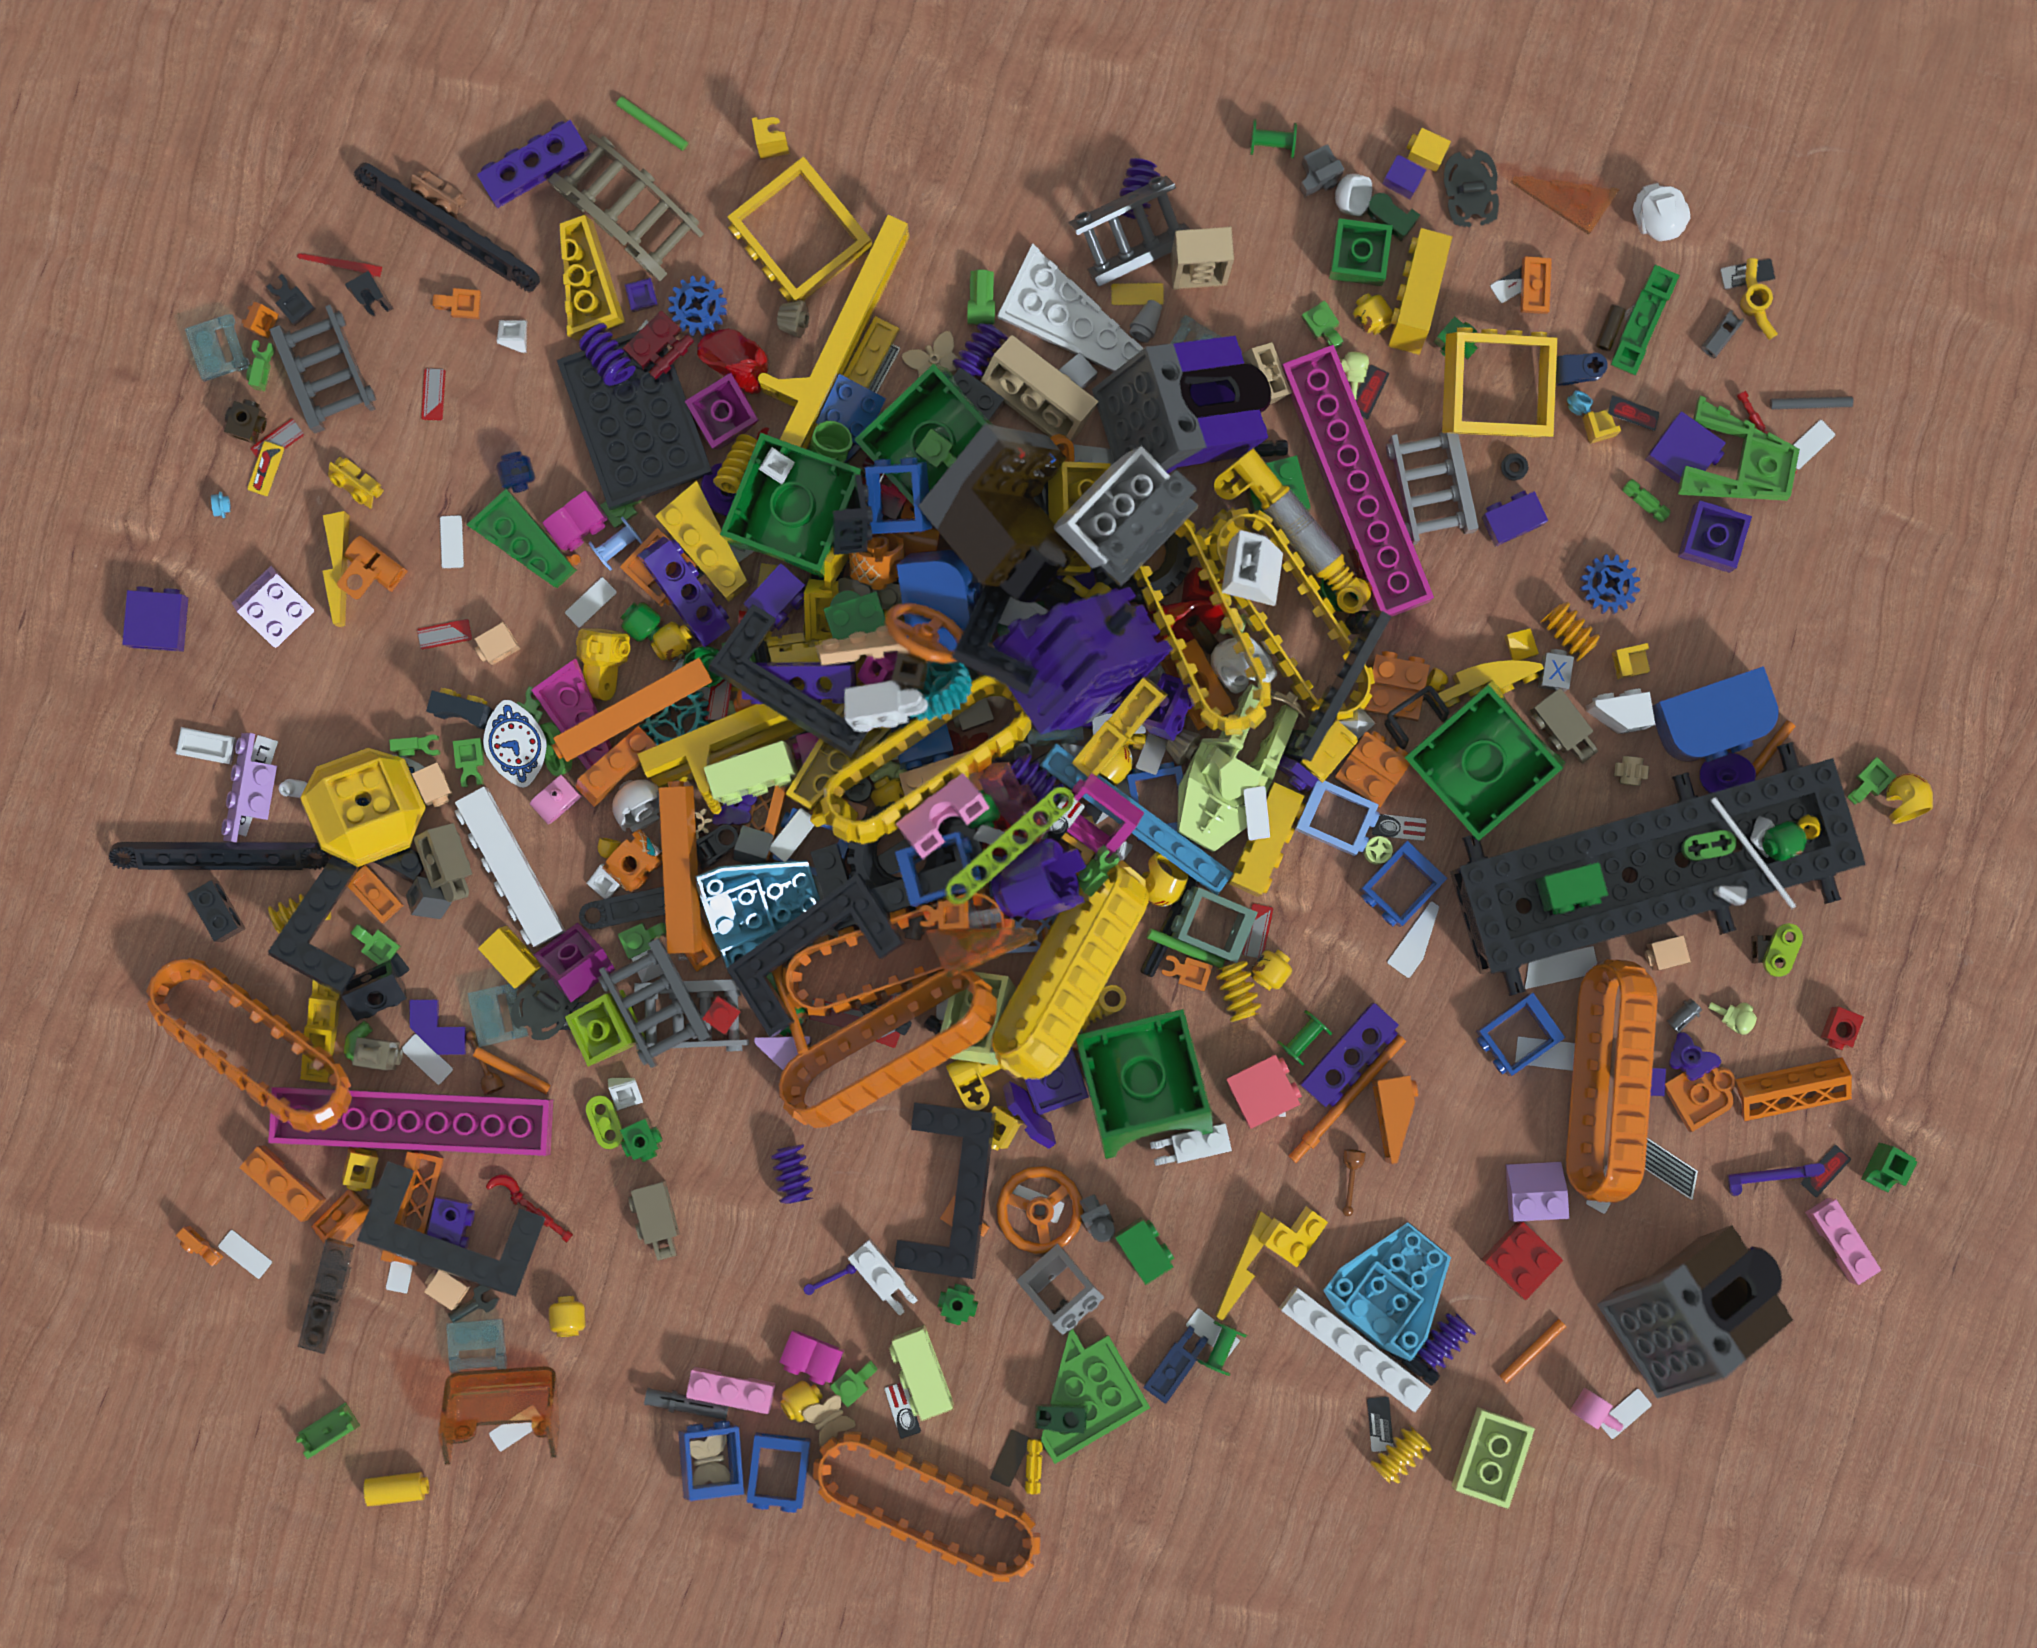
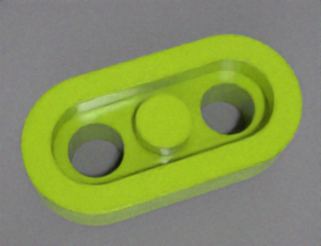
M1788 923L1782 924L1775 929L1763 958L1764 970L1769 975L1781 977L1791 971L1803 941V934L1798 926ZM1787 932L1793 934V941L1790 943L1785 939ZM1777 958H1781L1783 960V966L1781 968H1778L1775 965V960Z
M602 1095L591 1098L586 1105V1114L598 1144L605 1149L618 1147L624 1140L620 1132L623 1127L612 1100ZM599 1104H603L606 1108L605 1113L602 1115L596 1111V1107ZM608 1130L615 1132L616 1136L613 1140L607 1139L606 1132Z

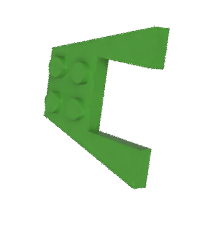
M1700 396L1696 402L1693 420L1705 428L1744 439L1737 477L1734 480L1685 466L1682 471L1678 494L1787 501L1792 493L1800 449L1770 432L1768 434L1754 428L1755 424L1748 420L1744 422L1730 415L1731 411L1720 405L1717 408L1706 402L1705 397Z

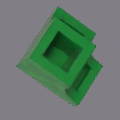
M1879 1142L1861 1180L1888 1193L1896 1183L1902 1186L1907 1185L1918 1162L1915 1161L1916 1158L1898 1148Z

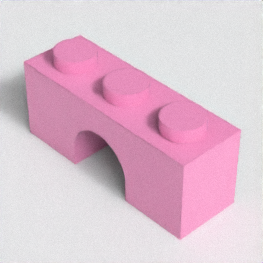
M962 773L956 779L951 780L947 786L935 795L927 798L915 810L906 814L896 825L905 839L923 859L944 843L943 838L938 832V827L945 818L957 816L968 825L989 809L981 793Z
M1827 1198L1805 1212L1819 1235L1823 1236L1837 1255L1835 1260L1850 1283L1859 1285L1881 1271L1837 1199Z
M694 1367L691 1370L686 1398L768 1414L771 1410L776 1383L753 1378H735L723 1375L722 1372Z

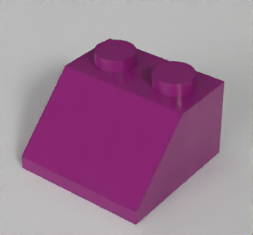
M732 373L685 400L711 448L720 450L735 441L738 435L745 434L759 421Z
M579 923L573 925L534 954L535 959L570 1002L582 996L599 982L598 977L601 976L599 969L607 967L610 974L615 971L603 948Z

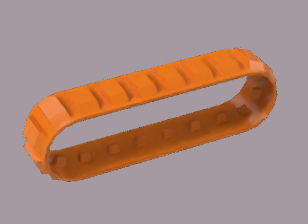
M981 888L968 900L973 899L974 905L983 906L984 898L993 903L989 908L992 914L995 916L1000 913L1001 922L996 923V931L1000 932V936L997 941L994 938L986 943L989 949L977 954L973 948L966 951L967 958L951 963L947 957L940 960L941 967L925 972L923 966L914 969L915 976L899 980L897 975L888 977L889 984L883 987L873 989L872 985L868 984L862 986V994L850 998L845 993L838 994L837 1002L825 1006L824 999L816 998L813 1005L807 1000L808 992L805 989H799V982L802 981L803 974L799 972L801 965L807 966L812 961L810 956L818 951H821L826 956L831 954L832 947L847 942L849 947L858 945L857 938L865 935L858 926H851L838 931L839 937L834 938L833 935L819 937L812 942L813 946L805 947L794 955L788 968H783L782 984L787 985L789 993L786 997L796 1009L805 1007L807 1008L808 1015L829 1016L832 1009H834L835 1013L841 1014L856 1009V1002L858 1001L862 1005H868L882 1000L881 993L886 992L888 996H894L906 992L908 984L912 983L913 986H916L946 969L958 968L964 965L966 969L971 970L985 965L984 958L991 957L992 959H997L1009 949L1006 945L1009 936L1015 937L1016 920L1010 919L1001 911L995 898L990 897L989 889ZM959 893L953 895V897L961 899L965 897V894ZM936 901L924 904L938 909ZM921 906L916 907L917 910L913 912L908 908H904L890 913V921L893 925L898 924L901 929L909 927V920L924 915L928 921L930 913L928 911H920Z
M188 958L187 960L175 959L162 966L156 975L151 978L146 991L150 997L147 1006L158 1025L163 1026L166 1033L177 1042H183L186 1048L199 1059L204 1057L211 1068L220 1075L225 1074L228 1080L241 1091L245 1089L250 1098L262 1107L266 1105L271 1114L283 1123L289 1120L293 1129L309 1133L311 1130L322 1129L324 1131L337 1124V1120L340 1119L342 1114L347 1113L352 1099L348 1090L351 1083L340 1063L336 1064L332 1055L320 1046L314 1047L312 1041L299 1030L293 1031L290 1024L279 1015L273 1016L270 1009L258 999L252 1000L249 993L238 984H231L228 977L217 968L209 969L205 961ZM189 979L198 981L200 979L210 983L208 988L213 992L220 990L230 998V1005L234 1008L238 1006L244 1008L251 1014L250 1020L254 1023L261 1021L272 1030L271 1036L275 1039L282 1037L293 1045L291 1051L297 1055L303 1053L314 1061L312 1067L318 1071L324 1069L331 1074L328 1080L332 1086L336 1085V1091L331 1094L329 1102L322 1108L311 1112L302 1109L296 1111L289 1108L290 1102L284 1097L280 1100L275 1098L268 1092L269 1086L262 1081L257 1084L247 1076L248 1070L241 1065L236 1068L226 1060L228 1055L224 1051L219 1050L215 1052L205 1044L207 1038L201 1034L195 1037L184 1028L186 1022L180 1018L174 1021L167 1014L171 1010L167 1003H164V999L167 997L170 989L180 982Z
M1606 959L1592 967L1581 982L1578 996L1566 1168L1571 1185L1589 1201L1617 1203L1628 1198L1638 1189L1645 1170L1657 1013V988L1653 978L1645 971V968L1633 961ZM1620 986L1608 1165L1606 1175L1604 1176L1603 1159L1615 999L1617 989Z
M961 967L946 969L931 976L811 1046L806 1053L798 1054L789 1061L781 1074L779 1082V1097L784 1101L783 1108L797 1121L804 1125L809 1124L814 1128L829 1127L846 1119L907 1082L919 1077L926 1071L971 1047L986 1036L995 1023L997 1015V998L992 995L993 988L972 970L966 972ZM968 989L973 994L972 1004L967 1014L953 1026L811 1107L805 1104L804 1098L807 1087L812 1079L822 1071L956 993Z
M845 1431L844 1437L837 1440L832 1436L820 1447L819 1451L823 1456L822 1459L814 1460L813 1479L819 1480L820 1487L817 1492L828 1504L834 1501L841 1505L839 1511L855 1517L856 1513L866 1517L864 1523L879 1530L882 1525L891 1529L890 1535L903 1541L909 1537L916 1541L915 1547L931 1553L932 1549L941 1552V1559L953 1565L960 1561L966 1564V1571L979 1577L983 1573L993 1576L994 1582H1009V1578L1016 1574L1023 1577L1034 1567L1032 1556L1040 1554V1533L1033 1532V1527L1036 1525L1035 1519L1025 1508L1020 1512L1013 1508V1501L1000 1495L997 1499H993L988 1496L989 1490L975 1483L970 1488L963 1484L964 1478L949 1471L946 1476L937 1472L939 1466L924 1459L919 1464L912 1460L913 1454L900 1448L896 1452L887 1449V1442L875 1436L872 1437L871 1441L862 1438V1432ZM842 1445H847L850 1451H856L857 1446L864 1447L870 1450V1457L877 1459L881 1455L895 1462L894 1468L900 1471L904 1467L921 1474L919 1480L925 1483L929 1479L946 1486L945 1492L951 1495L958 1491L970 1497V1504L976 1507L981 1502L996 1509L995 1515L1002 1519L1005 1515L1018 1520L1015 1524L1017 1529L1022 1531L1026 1528L1030 1534V1537L1023 1538L1022 1547L1028 1548L1029 1551L1025 1557L1018 1554L1013 1559L1015 1562L1013 1566L1006 1567V1562H997V1567L984 1562V1556L977 1553L975 1557H972L958 1550L960 1545L953 1541L950 1545L934 1539V1533L926 1530L923 1534L909 1527V1521L901 1518L898 1522L883 1515V1508L876 1506L873 1510L858 1503L859 1497L853 1494L849 1498L836 1492L839 1486L834 1481L829 1484L825 1478V1475L831 1474V1465L824 1464L825 1458L829 1454L835 1459L841 1453L838 1447Z

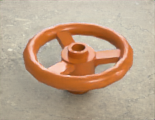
M913 603L897 604L887 611L885 618L887 630L901 647L908 650V654L905 655L926 659V662L949 663L957 661L951 658L954 650L949 651L938 642L940 638L938 631L941 627H944L958 644L963 630L952 619L935 609ZM913 614L923 616L931 621L929 624H917L912 627L898 620L897 617Z
M1046 1166L1029 1167L1011 1176L1002 1187L996 1204L997 1221L1005 1238L1018 1249L1033 1254L1047 1253L1056 1244H1059L1061 1248L1068 1245L1078 1233L1082 1222L1081 1215L1084 1214L1080 1203L1082 1196L1075 1183L1063 1172ZM1045 1177L1055 1180L1061 1185L1047 1198L1037 1196L1028 1200L1012 1194L1019 1184L1030 1178ZM1069 1195L1072 1200L1073 1210L1070 1224L1060 1237L1050 1241L1048 1223L1054 1215L1053 1206ZM1008 1204L1026 1211L1028 1219L1037 1225L1040 1243L1025 1240L1013 1230L1008 1220ZM1037 1205L1045 1207L1043 1215L1035 1213Z

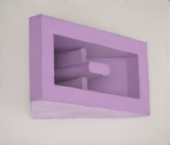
M810 1036L805 1037L807 1046L812 1042V1037ZM793 1037L755 1038V1044L782 1070H784L789 1061L798 1055Z

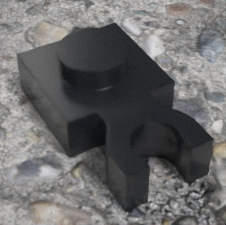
M281 274L278 276L283 283L280 289H275L271 284H268L266 287L273 295L281 298L276 302V305L295 326L314 311L315 307L297 286L291 290L289 281Z

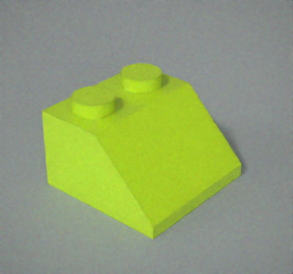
M619 990L622 997L625 998L626 994L624 990ZM611 993L604 994L565 1017L587 1066L594 1065L638 1044ZM630 1007L629 1010L635 1022L637 1023L638 1020L633 1012L632 1007Z

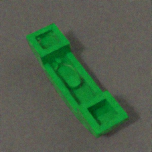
M1656 264L1653 266L1623 329L1610 364L1611 366L1636 376L1646 354V347L1680 275Z

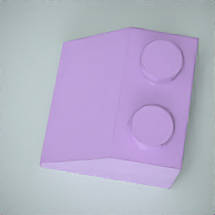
M1561 1162L1506 1165L1509 1220L1515 1222L1569 1219L1568 1190Z

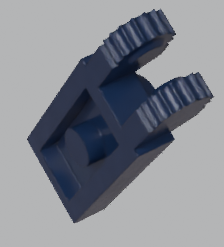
M1190 1325L1177 1343L1174 1342L1143 1386L1145 1390L1165 1404L1196 1363L1197 1356L1208 1342V1338L1203 1335L1196 1342L1191 1353L1184 1349L1183 1346L1193 1335L1194 1328Z

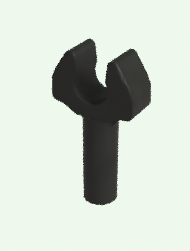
M480 1285L473 1289L474 1296L472 1300L449 1312L448 1316L454 1323L476 1309H483L486 1313L490 1312L496 1307L500 1298L497 1297L490 1302H485L482 1295L491 1288Z

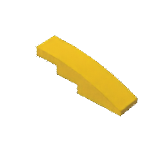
M313 980L304 1035L312 1041L314 1047L320 1046L333 1057L341 995ZM302 1053L300 1079L328 1083L330 1073L324 1069L316 1070L312 1067L314 1061Z

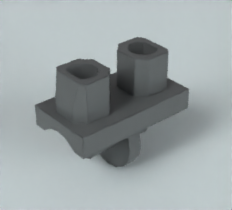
M1095 1194L1082 1199L1080 1203L1085 1214L1081 1215V1218L1089 1234L1098 1242H1107L1112 1239L1115 1233L1114 1221L1107 1205L1103 1204L1100 1206Z

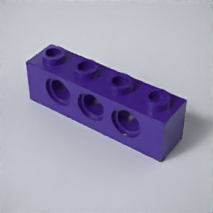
M571 120L556 123L552 126L550 132L543 136L536 135L527 142L528 145L521 149H512L504 155V159L497 163L490 162L481 168V172L477 176L497 209L546 181L554 172L558 174L590 154ZM553 144H562V149L558 153L549 152ZM531 157L539 158L538 164L534 167L526 166L527 160ZM507 171L516 172L515 177L509 181L503 180L504 173Z
M663 536L637 556L697 642L706 647L731 628L726 621L729 619V616L721 605L716 607L711 598L714 597V594L705 583L703 585L700 584L696 578L699 573L690 561L687 563L681 556L684 551L675 539L670 541ZM670 562H676L677 568L675 572L667 575L666 566ZM686 584H691V593L687 596H682V587ZM706 606L707 612L705 616L697 618L696 612L698 608Z
M754 662L796 688L793 684L794 677L802 678L805 688L799 691L818 703H821L822 699H832V703L837 704L845 703V689L856 687L855 662L822 665L821 662ZM821 677H828L832 681V688L830 690L824 689L821 686ZM742 691V700H751V704H763Z
M1371 1003L1299 1085L1323 1107H1327L1328 1104L1333 1107L1343 1096L1340 1092L1347 1083L1350 1086L1353 1085L1361 1076L1359 1069L1365 1063L1370 1065L1380 1054L1377 1049L1383 1043L1388 1045L1396 1037L1398 1032L1395 1029L1399 1024L1378 1005ZM1367 1028L1373 1029L1376 1033V1039L1372 1044H1366L1362 1039V1033ZM1348 1049H1354L1358 1054L1357 1061L1352 1065L1347 1064L1344 1060V1053ZM1331 1069H1335L1340 1075V1079L1335 1085L1328 1084L1325 1079L1326 1073Z

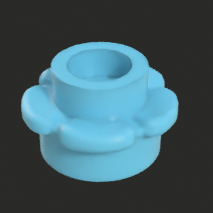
M1575 391L1573 395L1567 398L1568 408L1574 414L1582 415L1583 413L1591 412L1589 408L1593 404V400L1586 393Z
M219 491V494L211 495L214 517L222 516V518H225L226 513L231 512L229 496H224L221 491Z

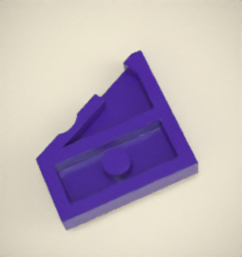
M1282 755L1277 768L1290 778L1288 783L1296 790L1301 792L1304 789L1308 792L1319 779L1297 761Z

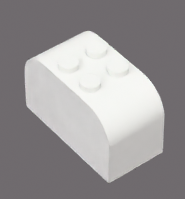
M1140 446L1126 453L1110 466L1057 521L1054 529L1091 568L1106 564L1108 560L1097 549L1156 491L1169 475Z

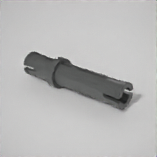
M647 1388L644 1401L646 1406L665 1408L671 1413H674V1410L722 1419L726 1421L729 1406L686 1398V1395L678 1394V1391L672 1390V1393Z

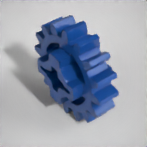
M691 276V283L687 284L682 279L681 289L673 287L676 297L668 298L669 302L674 305L669 307L668 311L670 314H676L672 321L676 324L681 322L679 327L682 332L688 327L690 335L694 336L696 330H699L701 335L705 336V329L709 328L712 332L715 331L713 325L715 322L720 325L723 324L719 316L727 315V310L721 307L727 304V300L723 297L719 298L724 292L722 288L715 290L716 282L714 280L706 284L705 276L701 277L700 282H696L695 277ZM695 289H702V290H706V292L700 293V292H695L694 290H695ZM684 295H685V296H686L685 305H683V306L681 307L682 309H680L681 300H682V298H683ZM696 301L702 305V309L699 311L693 305ZM716 302L715 311L713 315L710 316V307H712ZM691 319H698V320H701L702 322H700V323H695V322H691V321H689V320H691Z
M1607 554L1602 557V562L1597 558L1592 561L1594 568L1589 565L1584 568L1588 575L1580 577V580L1586 583V585L1580 588V591L1587 592L1588 595L1583 600L1584 602L1592 600V610L1600 606L1601 614L1606 613L1608 608H1610L1612 614H1616L1618 606L1624 611L1628 608L1626 601L1628 603L1635 602L1636 599L1632 594H1637L1640 592V589L1635 587L1634 584L1639 582L1640 578L1633 577L1632 574L1637 569L1636 567L1628 569V559L1620 563L1619 555H1615L1611 561ZM1609 567L1616 568L1621 572L1610 571ZM1596 573V578L1598 579L1596 587L1593 589V577ZM1613 580L1615 585L1607 589L1605 584ZM1627 580V591L1624 595L1622 587L1624 581ZM1599 597H1608L1610 598L1611 602L1604 601Z

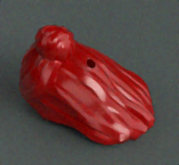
M730 328L711 332L700 340L697 345V355L703 363L723 377L732 373L744 392L748 394H758L761 392L762 388L758 376L761 373L767 374L769 360L767 354L755 341L746 338L741 332Z
M1193 600L1169 605L1159 603L1164 614H1172L1175 623L1170 627L1176 640L1183 639L1185 643L1195 639L1185 626L1187 619L1191 616H1199L1212 634L1218 631L1222 624L1221 621L1225 617L1220 604L1213 605L1211 600ZM1147 608V616L1154 623L1153 615L1156 611L1149 612ZM1158 633L1154 639L1159 643L1165 641L1168 636H1160V633Z

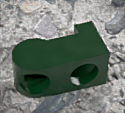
M1378 193L1372 196L1367 208L1368 216L1374 222L1393 225L1392 235L1401 242L1420 218V214L1413 209L1406 214L1395 206L1392 199L1385 193Z
M1037 1404L1035 1405L1034 1428L1084 1434L1087 1424L1088 1405Z

